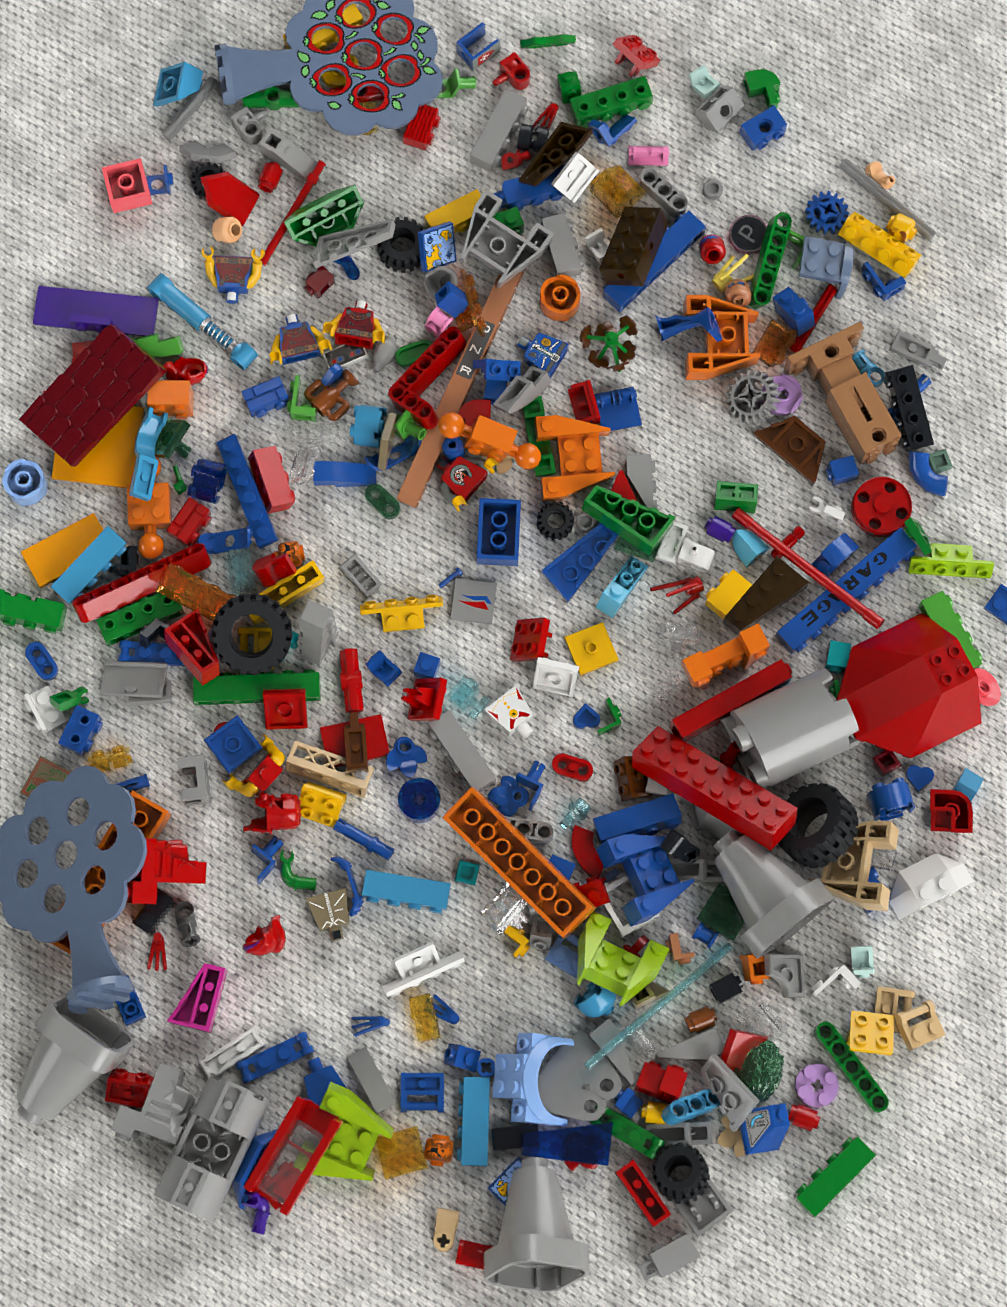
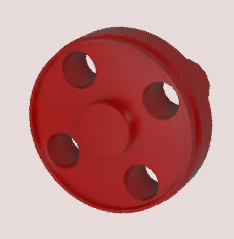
M875 477L864 482L857 489L852 499L851 512L857 526L868 536L889 537L899 528L903 529L905 527L904 521L911 516L912 501L908 490L897 480L889 477ZM891 486L894 492L889 493L884 487ZM858 496L866 497L867 502L861 503L858 500ZM896 512L904 513L906 518H898ZM875 522L878 524L879 528L872 529L869 526V523Z

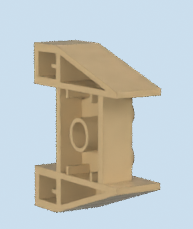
M871 820L856 826L858 832L857 836L853 838V845L847 848L848 852L844 856L838 857V861L834 863L829 862L828 866L823 867L820 880L829 892L839 899L865 910L888 911L890 890L883 883L868 882L873 849L896 850L899 829L892 821Z

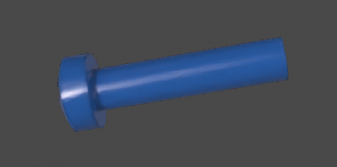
M458 567L455 568V572L438 584L440 588L444 587L458 575H463L462 570Z

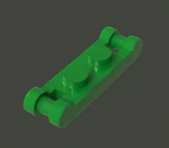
M606 1106V1111L598 1120L588 1121L652 1160H655L660 1146L663 1147L666 1142ZM604 1114L610 1116L606 1123L601 1121ZM648 1139L653 1142L650 1148L644 1146Z

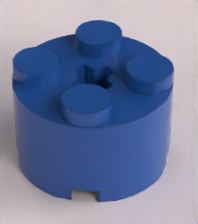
M904 778L895 779L892 783L886 785L884 783H877L872 786V791L867 794L875 821H877L878 817L880 821L899 818L903 816V811L908 809L910 813L915 809L908 783L904 781Z

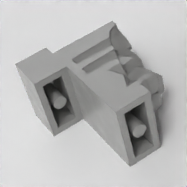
M160 1063L142 1111L138 1112L120 1105L111 1128L112 1131L116 1132L115 1137L129 1142L131 1138L137 1139L138 1136L152 1141L156 1137L160 1139V1144L174 1148L185 1129L183 1126L188 1119V1113L196 1101L191 1092L181 1087L185 1072Z

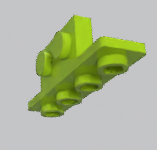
M931 543L930 548L932 552L930 557L912 556L909 565V574L990 579L994 568V561L973 560L972 545Z

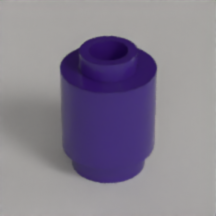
M716 515L713 519L709 517L704 527L707 529V535L727 543L730 542L736 528L732 527L733 524Z

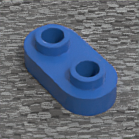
M40 642L30 643L26 647L25 655L37 674L46 681L56 678L59 668L45 646ZM35 651H40V655L38 657L33 656V653ZM47 667L52 668V671L49 674L45 673V669Z

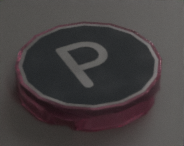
M744 215L737 218L729 229L731 246L737 252L744 255L759 253L767 229L766 223L753 215Z

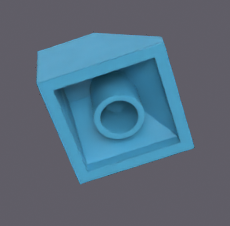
M187 62L161 69L153 106L158 107L181 100L200 90L203 71Z

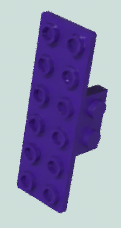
M38 286L33 324L75 329L78 331H95L97 333H101L105 327L112 324L126 335L144 337L155 332L159 300L153 297Z

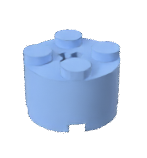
M19 459L10 463L5 469L2 479L3 487L15 503L21 506L33 505L39 502L47 493V479L37 463Z

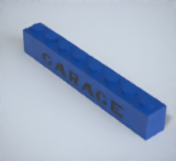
M899 528L835 583L854 598L861 601L869 594L868 589L872 586L878 587L885 580L883 577L887 573L892 575L900 568L898 565L903 560L909 561L915 555L914 550L917 545L902 528ZM826 590L776 632L775 637L790 654H793L795 651L800 653L807 646L806 642L810 638L815 640L823 633L821 630L826 625L832 626L838 620L837 616L842 611L846 614L851 608Z

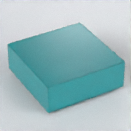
M459 860L454 881L475 886L480 865Z

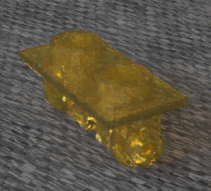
M124 745L115 746L112 748V751L108 752L103 750L94 751L91 753V756H88L87 762H93L89 766L96 767L102 772L110 770L109 762L112 761L114 769L129 766V763H133L132 756L127 755L130 751V746L124 748Z

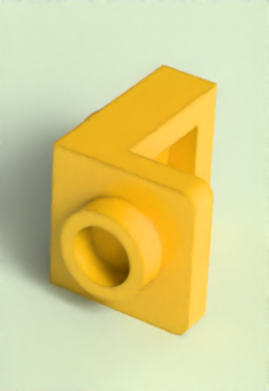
M508 925L504 930V934L520 945L513 954V957L516 959L519 955L523 957L530 948L527 945L529 940L523 936L525 932L518 926L514 925V927Z

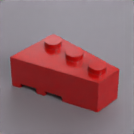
M199 608L164 629L165 643L202 686L220 675L219 661L213 650V645L207 634Z

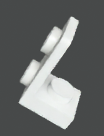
M836 965L827 973L829 978L825 982L820 980L812 987L814 992L811 996L813 998L817 996L837 976L841 978L839 982L846 990L851 989L854 991L861 985V982L845 965H842L840 968Z

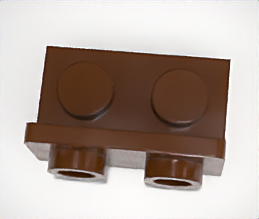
M624 756L614 761L618 793L621 796L622 802L653 796V794L646 793L645 791L648 777L632 767V756Z

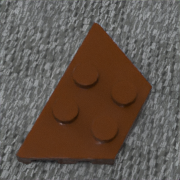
M796 416L754 432L753 436L812 485L815 484L826 444L824 439Z

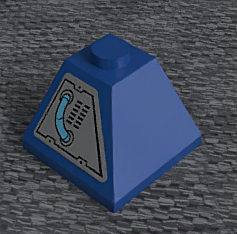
M786 1103L754 1108L740 1126L745 1155L779 1150L790 1126Z

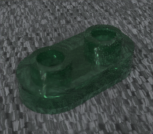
M371 484L366 488V501L383 518L392 520L399 515V502L384 487L379 484ZM378 493L379 497L374 499L372 498V494ZM387 507H393V512H387Z

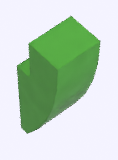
M154 333L133 339L137 345L152 357L172 356L184 352L180 335L160 340L159 334Z

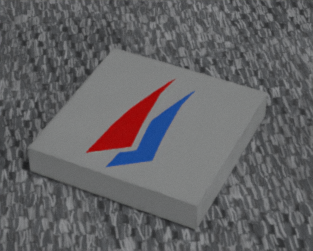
M456 578L451 620L492 625L497 583Z

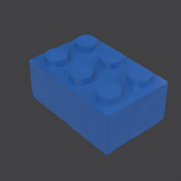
M480 498L477 565L518 566L521 500Z

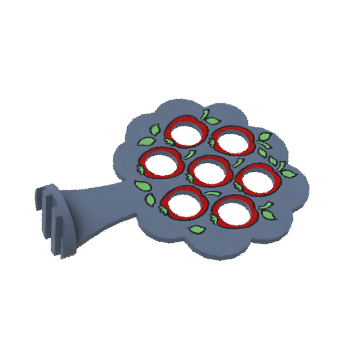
M306 0L303 11L295 14L287 24L285 33L290 49L249 50L230 47L226 43L214 45L224 106L236 104L237 100L262 89L291 83L290 92L294 102L309 112H322L326 123L336 132L343 135L358 136L369 132L376 125L386 129H398L409 124L414 119L419 106L431 103L441 92L443 76L439 67L433 62L438 52L437 36L433 28L425 21L413 17L415 9L413 0ZM352 4L363 5L368 9L370 17L364 25L352 26L343 18L345 8ZM399 20L403 22L408 30L406 37L398 42L386 40L380 32L382 25L386 21ZM320 29L333 30L339 37V43L332 50H319L312 42L314 33ZM359 45H368L376 51L377 59L371 66L359 67L351 61L350 53L352 49ZM398 61L409 63L415 71L413 79L404 84L393 82L387 73L393 63ZM336 70L344 75L346 84L341 91L329 93L320 87V76L326 71ZM374 86L383 92L384 101L377 108H364L358 103V92L364 87Z

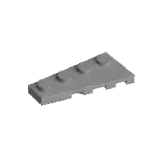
M393 219L320 236L313 258L315 268L393 238L395 230Z

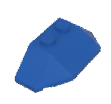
M278 1129L253 1137L232 1182L238 1206L245 1210L246 1206L242 1202H247L248 1195L244 1194L248 1190L243 1187Z

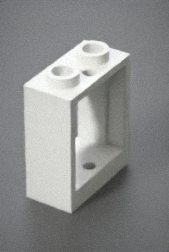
M626 872L616 877L617 881L610 884L609 881L604 883L608 893L629 881ZM610 903L602 905L622 939L660 916L658 913L649 921L631 927L628 923L623 926Z

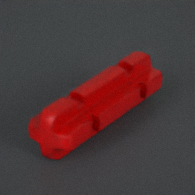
M797 526L792 530V534L789 533L782 542L789 548H792L804 536L805 531ZM775 549L771 551V555L774 558L777 556L781 558L783 556Z

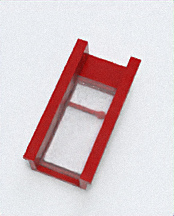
M300 1096L296 1097L243 1187L249 1192L259 1193L280 1207L279 1212L285 1216H288L338 1129L344 1122L330 1112L320 1109V1106L310 1099Z

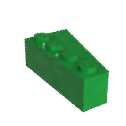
M597 485L586 497L582 507L584 512L648 556L652 554L671 529L676 516L661 513L656 508L643 506L633 499L623 498L620 494Z
M0 589V621L3 622V625L15 627V624H20L28 630H35L36 627L43 628L44 632L56 634V631L62 632L67 607L64 603L38 597L33 601L30 596L18 593L15 596H11L10 593Z

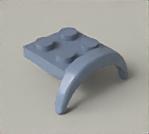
M805 236L798 277L839 284L835 298L841 299L848 286L853 266L854 248L852 243L845 241L839 243Z

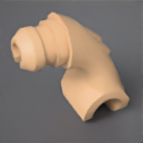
M872 162L866 166L865 173L883 188L890 189L895 184V178L885 175L880 162Z

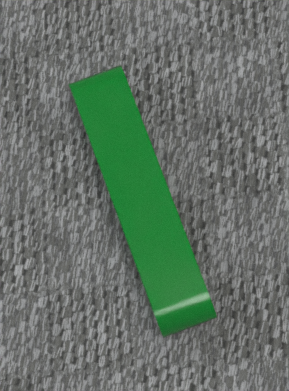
M786 212L778 213L768 222L750 286L751 301L748 305L753 309H759L771 300L792 225V219ZM777 219L782 222L783 227L778 225ZM772 238L777 241V246L772 243ZM767 257L772 260V265L767 262ZM761 276L766 277L767 284L762 281ZM756 294L760 295L762 302L757 300Z
M829 1022L818 1024L814 1029L816 1040L867 1108L874 1113L886 1110L889 1104L886 1094L855 1053L849 1050V1045L840 1033ZM821 1027L829 1029L830 1035L828 1038H823L820 1035L819 1030ZM834 1044L842 1046V1055L838 1056L833 1053L832 1048ZM851 1061L856 1065L854 1073H849L846 1070L847 1062ZM861 1079L869 1082V1089L867 1091L859 1087ZM874 1097L882 1099L883 1105L880 1109L873 1106L872 1100Z

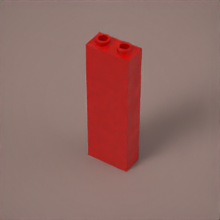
M780 659L672 719L669 728L673 735L687 742L718 725L721 719L730 716L731 711L773 692L779 686L790 682L791 674H793L792 669L788 663L784 664L783 660Z

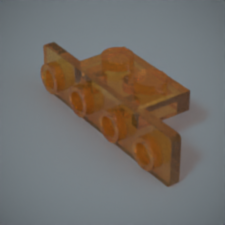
M462 269L460 273L469 305L463 313H460L455 318L457 328L462 333L475 327L483 338L486 337L485 328L487 326L481 316L483 310L477 302L479 295L473 287L476 283L471 274L468 275Z

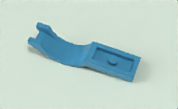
M151 407L147 409L136 436L134 449L137 457L129 491L130 496L144 501H149L152 497L159 462L155 457V446L168 417L167 413H163L161 417L153 414L154 408Z

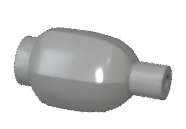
M386 335L385 343H382V341L378 342L373 354L374 364L371 368L373 371L379 372L383 365H387L392 360L397 350L395 345L397 341L394 338Z

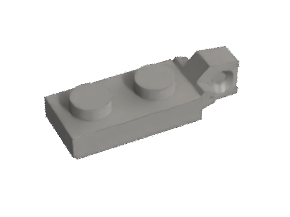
M901 331L897 332L889 349L891 352L928 368H932L933 365L942 370L947 358L938 355L939 351L934 346Z

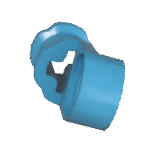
M864 349L855 353L852 359L860 373L866 372L869 378L871 373H879L881 380L878 382L871 380L874 387L881 386L885 377L884 371L877 367L875 363H871L865 355Z

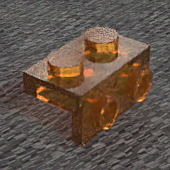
M771 320L752 353H760L759 360L770 368L780 365L786 358V350L794 344L796 340L794 337L797 331L794 329L789 331L775 320Z

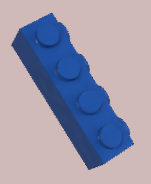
M673 793L593 818V828L600 845L608 839L624 834L652 836L661 830H671L682 824V815Z

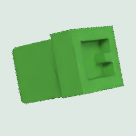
M295 375V381H291L290 393H293L292 400L288 401L287 412L291 414V419L316 422V408L307 404L298 406L301 380L300 375Z

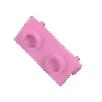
M628 146V165L668 166V146Z

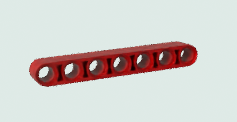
M202 543L194 544L81 595L73 600L72 604L80 622H90L205 570L212 563L205 545Z

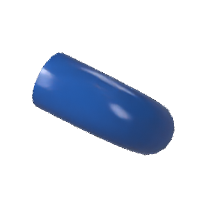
M909 451V471L916 484L926 492L938 496H946L948 476L936 474L929 465L930 453Z

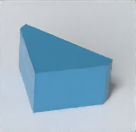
M965 768L952 790L962 792L971 802L984 779Z

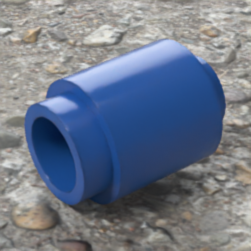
M446 438L444 440L442 448L449 461L454 462L457 457L463 458L465 456V448H463L464 446L460 438Z

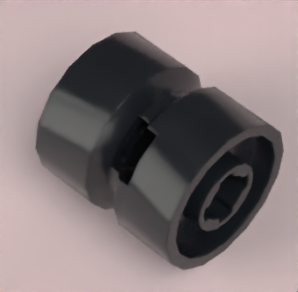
M521 123L517 149L528 151L532 148L534 152L538 153L548 140L549 128L538 126L534 129L532 125ZM533 136L537 137V141H532Z

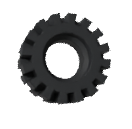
M207 162V166H204V163L200 164L201 168L196 167V172L192 173V187L196 196H199L201 200L205 199L206 194L200 177L225 172L216 163L213 166L211 162Z
M553 501L552 504L548 502L545 507H541L537 515V528L540 530V534L545 536L544 538H551L552 541L558 539L559 541L563 537L566 538L572 531L574 516L567 504L564 506L563 502L558 504L556 501ZM553 514L560 515L564 521L563 525L559 528L550 527L547 522L549 516Z

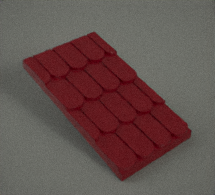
M110 324L102 330L88 348L85 347L66 371L55 379L42 396L39 395L19 420L70 466L76 467L167 372V369L115 325Z

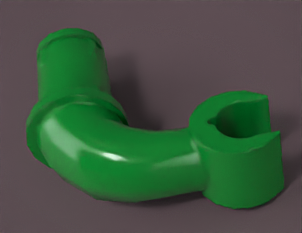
M283 850L280 853V871L283 882L288 887L294 889V891L296 889L315 891L317 878L299 877L298 874L294 875L291 870L294 853L291 851V857L287 860L283 857Z

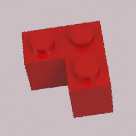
M645 1062L634 1090L670 1104L679 1099L688 1073L684 1072V1068L677 1065H672V1067L668 1065L666 1069H663L656 1062Z

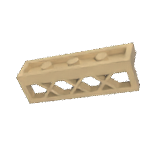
M295 740L286 761L285 771L365 798L374 768L368 766L367 770H362L368 773L365 780L356 778L354 772L359 770L336 771L334 765L339 763L347 767L345 757ZM297 748L306 751V753L308 754V756L304 758H299L294 755L296 753ZM321 756L326 758L328 763L319 765L316 764L314 759Z

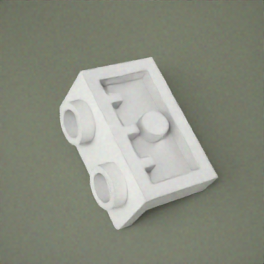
M49 685L30 695L29 693L24 694L26 698L24 704L28 712L33 711L36 717L33 719L38 731L42 730L45 734L68 723L64 713L50 704L49 696L54 694Z

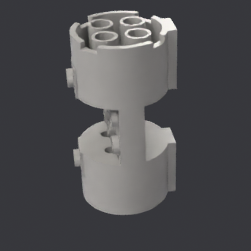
M211 1073L153 1194L180 1209L210 1222H214L271 1101L263 1096L259 1100L260 1095L223 1077L219 1081L221 1077Z

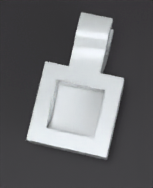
M813 498L812 501L816 502L818 507L810 506L808 509L810 513L819 514L826 520L838 525L841 524L845 515L841 508L835 505L824 506L821 498Z

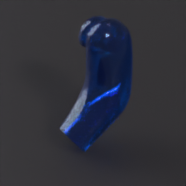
M350 255L333 261L343 267L350 280H357L360 277V270Z

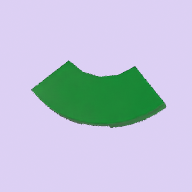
M561 34L548 37H532L520 40V46L523 49L574 44L576 42V35Z

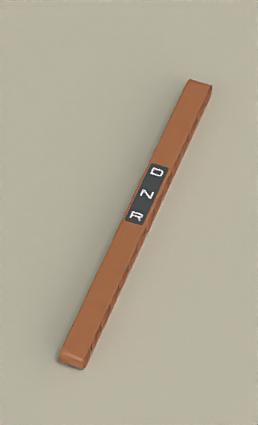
M521 271L500 289L497 288V284L502 275H498L436 410L439 420L448 412L458 414L460 408L464 405L468 397L467 393L470 392L475 382V375H478L480 369H473V360H481L483 357H486L492 344L491 340L495 338L500 327L499 322H502L508 309L507 304L510 305L516 291L515 287H518L524 271ZM438 425L433 429L427 430L426 436L419 447L397 497V501L414 508L418 507V501L421 500L427 487L426 482L429 483L435 469L434 465H437L443 452L442 445L446 437L440 433Z

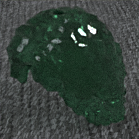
M766 1040L759 1044L758 1047H753L744 1059L741 1070L736 1067L733 1071L760 1100L758 1103L768 1100L774 1094L783 1076L781 1071L784 1067V1055L779 1053L780 1048L771 1040Z

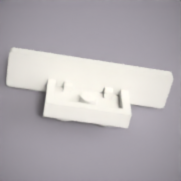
M430 942L393 959L401 978L382 986L386 997L390 995L396 996L408 987L420 985L425 979L436 978L447 969L459 967L465 960L460 951L440 960L433 942Z

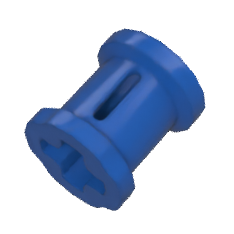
M701 922L692 938L700 940L710 949L719 932H713Z
M490 1058L479 1060L477 1063L479 1075L482 1077H492L495 1073V1062ZM490 1062L492 1064L490 1066L492 1071L490 1073L487 1071L482 1073L483 1067L481 1065Z

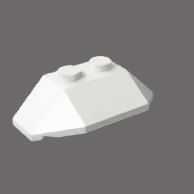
M935 853L898 872L889 903L898 920H901L973 883V880L964 863Z

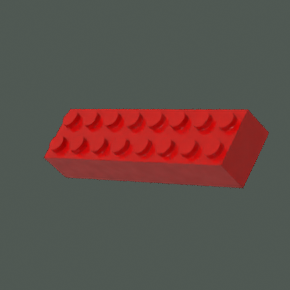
M659 726L633 750L632 767L770 851L796 824L797 807Z

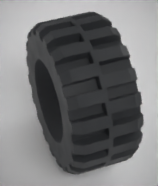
M243 593L235 598H231L219 609L211 628V643L214 645L213 650L215 654H218L220 657L219 660L223 664H227L230 670H237L243 675L247 673L259 675L261 672L267 673L271 671L273 667H277L283 658L286 657L292 640V623L288 618L287 611L280 606L277 600H272L269 598L270 596L265 594ZM249 614L258 615L269 623L272 638L264 650L257 653H248L239 649L234 643L232 629L235 622L242 616Z
M825 783L808 784V787H799L797 792L793 791L789 794L790 797L785 800L798 808L796 824L781 839L778 845L795 862L804 867L818 868V865L820 867L828 866L829 862L834 863L839 860L838 857L844 856L848 852L847 848L853 845V838L857 836L858 832L856 826L859 824L857 811L852 806V803L833 786H828ZM827 814L823 826L815 834L805 837V832L810 823L820 815Z

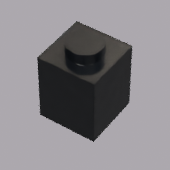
M731 973L711 983L708 987L717 1004L720 1005L743 992L741 988L744 986L739 976H734Z

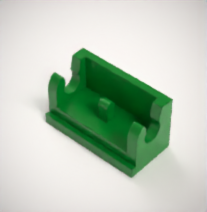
M717 481L714 510L736 511L740 508L744 512L755 513L758 484Z

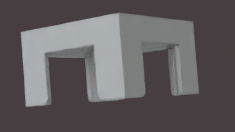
M196 755L177 758L178 767L182 768L183 775L194 774L195 787L181 790L182 801H186V807L211 803L207 761L204 756Z

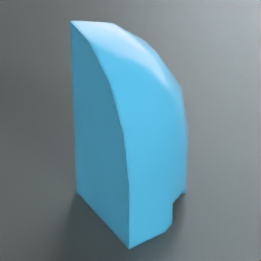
M743 529L735 530L732 543L734 551L743 564L748 567L754 563V559L761 554L763 556L769 548L754 533Z

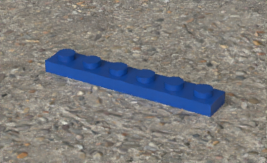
M233 434L216 442L257 546L262 549L278 541L279 539L236 434Z

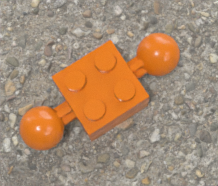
M448 412L438 422L439 431L444 437L449 439L459 436L467 438L463 448L468 449V452L473 455L481 454L487 457V459L494 458L500 463L509 455L515 458L519 467L526 470L533 469L540 463L541 452L537 446L531 443H525L520 446L513 444L518 430L479 415L474 423L468 426L459 414Z
M160 460L158 462L156 477L161 472L162 466ZM154 482L151 500L144 501L129 495L131 484H128V525L131 531L144 530V535L138 541V551L146 559L158 558L164 550V542L157 535V529H167L172 522L170 485L168 482Z

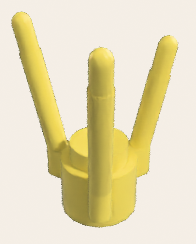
M745 254L726 272L725 270L735 259V256H731L720 271L713 276L711 281L719 292H723L726 284L733 280L730 274L748 258V254ZM750 275L742 280L748 282L753 279V275Z

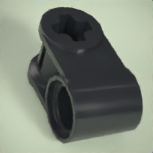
M671 829L660 845L664 851L687 864L694 863L700 856V850L673 829Z

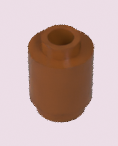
M708 1006L688 1013L689 1016L684 1018L690 1033H699L716 1026L714 1021L718 1020L714 1009H709Z

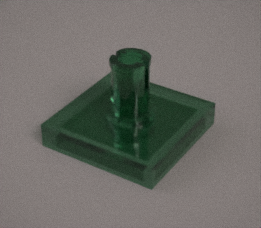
M168 419L158 436L155 456L169 459L175 451L182 458H186L189 455L187 451L191 452L192 448L181 440L191 425L185 420Z

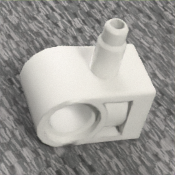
M685 539L676 563L707 573L715 552L710 548Z

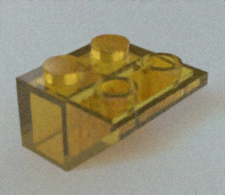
M620 165L605 169L590 184V192L616 219L621 216L624 207H632L646 195V191Z
M418 1126L393 1132L391 1139L383 1135L378 1136L376 1143L385 1180L428 1169Z

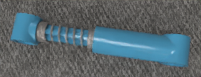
M160 273L147 286V290L152 296L158 298L160 302H164L198 332L207 333L208 337L211 336V340H215V343H219L223 350H227L232 362L240 369L245 371L257 358V352L245 342L240 343L236 339L233 340L232 336L229 337L228 332L225 333L224 329L221 330L220 326H216V322L213 323L211 316L175 287L173 282L164 274Z

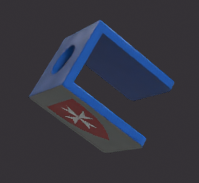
M484 22L456 42L457 54L472 71L476 70L500 51L499 39L493 41L475 56H472L467 50L468 47L485 35Z

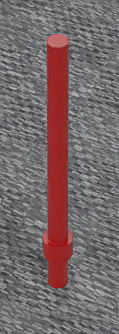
M319 160L312 173H309L306 177L305 185L266 248L264 257L260 260L263 266H266L287 231L284 221L301 207L312 187L318 183L319 175L326 165L323 161Z

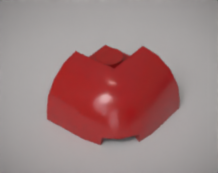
M930 789L931 831L973 833V807L969 798L956 790Z

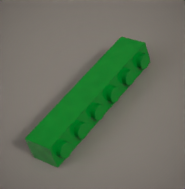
M313 669L303 670V673L284 670L282 674H274L273 671H269L267 673L261 672L259 675H252L251 673L232 675V673L223 672L203 686L193 677V702L195 705L264 703L263 690L303 688L306 689V701H321L320 673Z

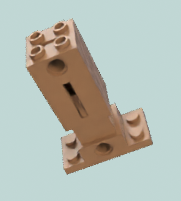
M858 322L788 356L784 371L787 375L793 374L796 376L801 374L805 370L804 368H806L813 381L818 379L827 395L825 403L859 464L865 462L870 464L877 460V456L881 454L886 456L894 452L902 435L867 373L861 374L852 359L853 348L858 345L864 330L861 322Z

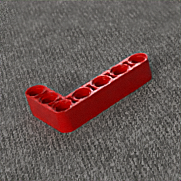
M448 327L388 390V396L396 409L402 413L406 410L409 411L413 420L425 429L435 428L438 425L439 417L431 404L419 396L465 349L467 343L458 327Z

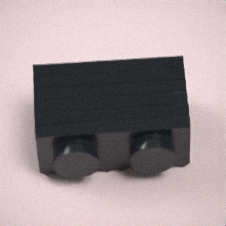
M157 887V903L145 904L132 923L149 936H153V932H156L155 929H158V925H161L160 922H163V919L166 918L165 915H168V912L171 911L170 908H173L176 901Z

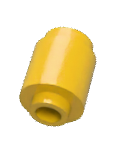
M647 1101V1105L642 1106L641 1118H645V1123L666 1124L661 1114L668 1104Z

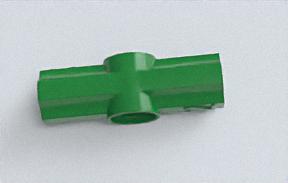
M274 86L243 98V108L247 106L248 109L268 108L271 111H277L280 108H301L294 102L290 89H279ZM271 97H277V100L270 101L269 99Z

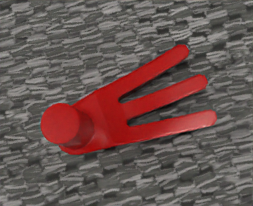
M556 103L549 104L533 123V128L546 116L540 127H544L550 118L547 126L550 130L559 106Z
M157 932L153 935L147 969L150 970L153 955L156 951L155 970H159L160 951H162L163 969L167 970L164 937Z

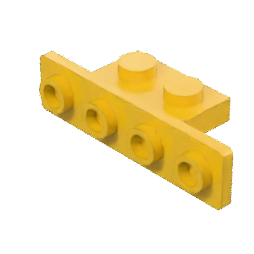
M432 594L417 599V597H407L401 601L387 599L383 603L367 601L364 602V605H360V615L381 613L383 633L425 628L423 608L443 606L442 596L438 597V595Z

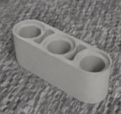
M645 168L640 175V188L673 217L677 218L681 213L685 214L688 205L686 196L655 169ZM651 178L653 179V182L649 183L646 182L644 179ZM666 191L668 194L661 195L659 192ZM678 203L681 204L683 207L676 208L674 207V204Z
M505 816L517 829L521 825L527 826L529 832L524 836L532 843L547 844L553 838L554 829L547 822ZM540 829H547L550 835L547 838H542L539 836L538 831Z

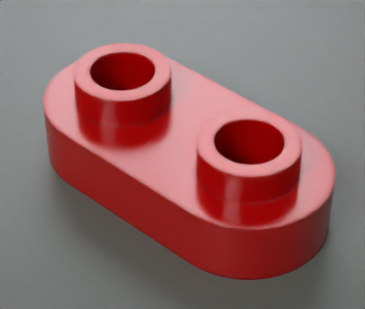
M564 753L558 754L553 758L552 769L560 776L580 782L588 781L592 777L593 766L587 760ZM560 762L566 763V767L564 769H561L558 766ZM585 768L586 774L581 775L578 770Z

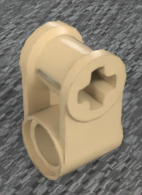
M438 1208L434 1245L441 1252H447L453 1247L460 1211ZM443 1235L450 1241L449 1244H445V1247H441V1244L438 1242V1239H442Z

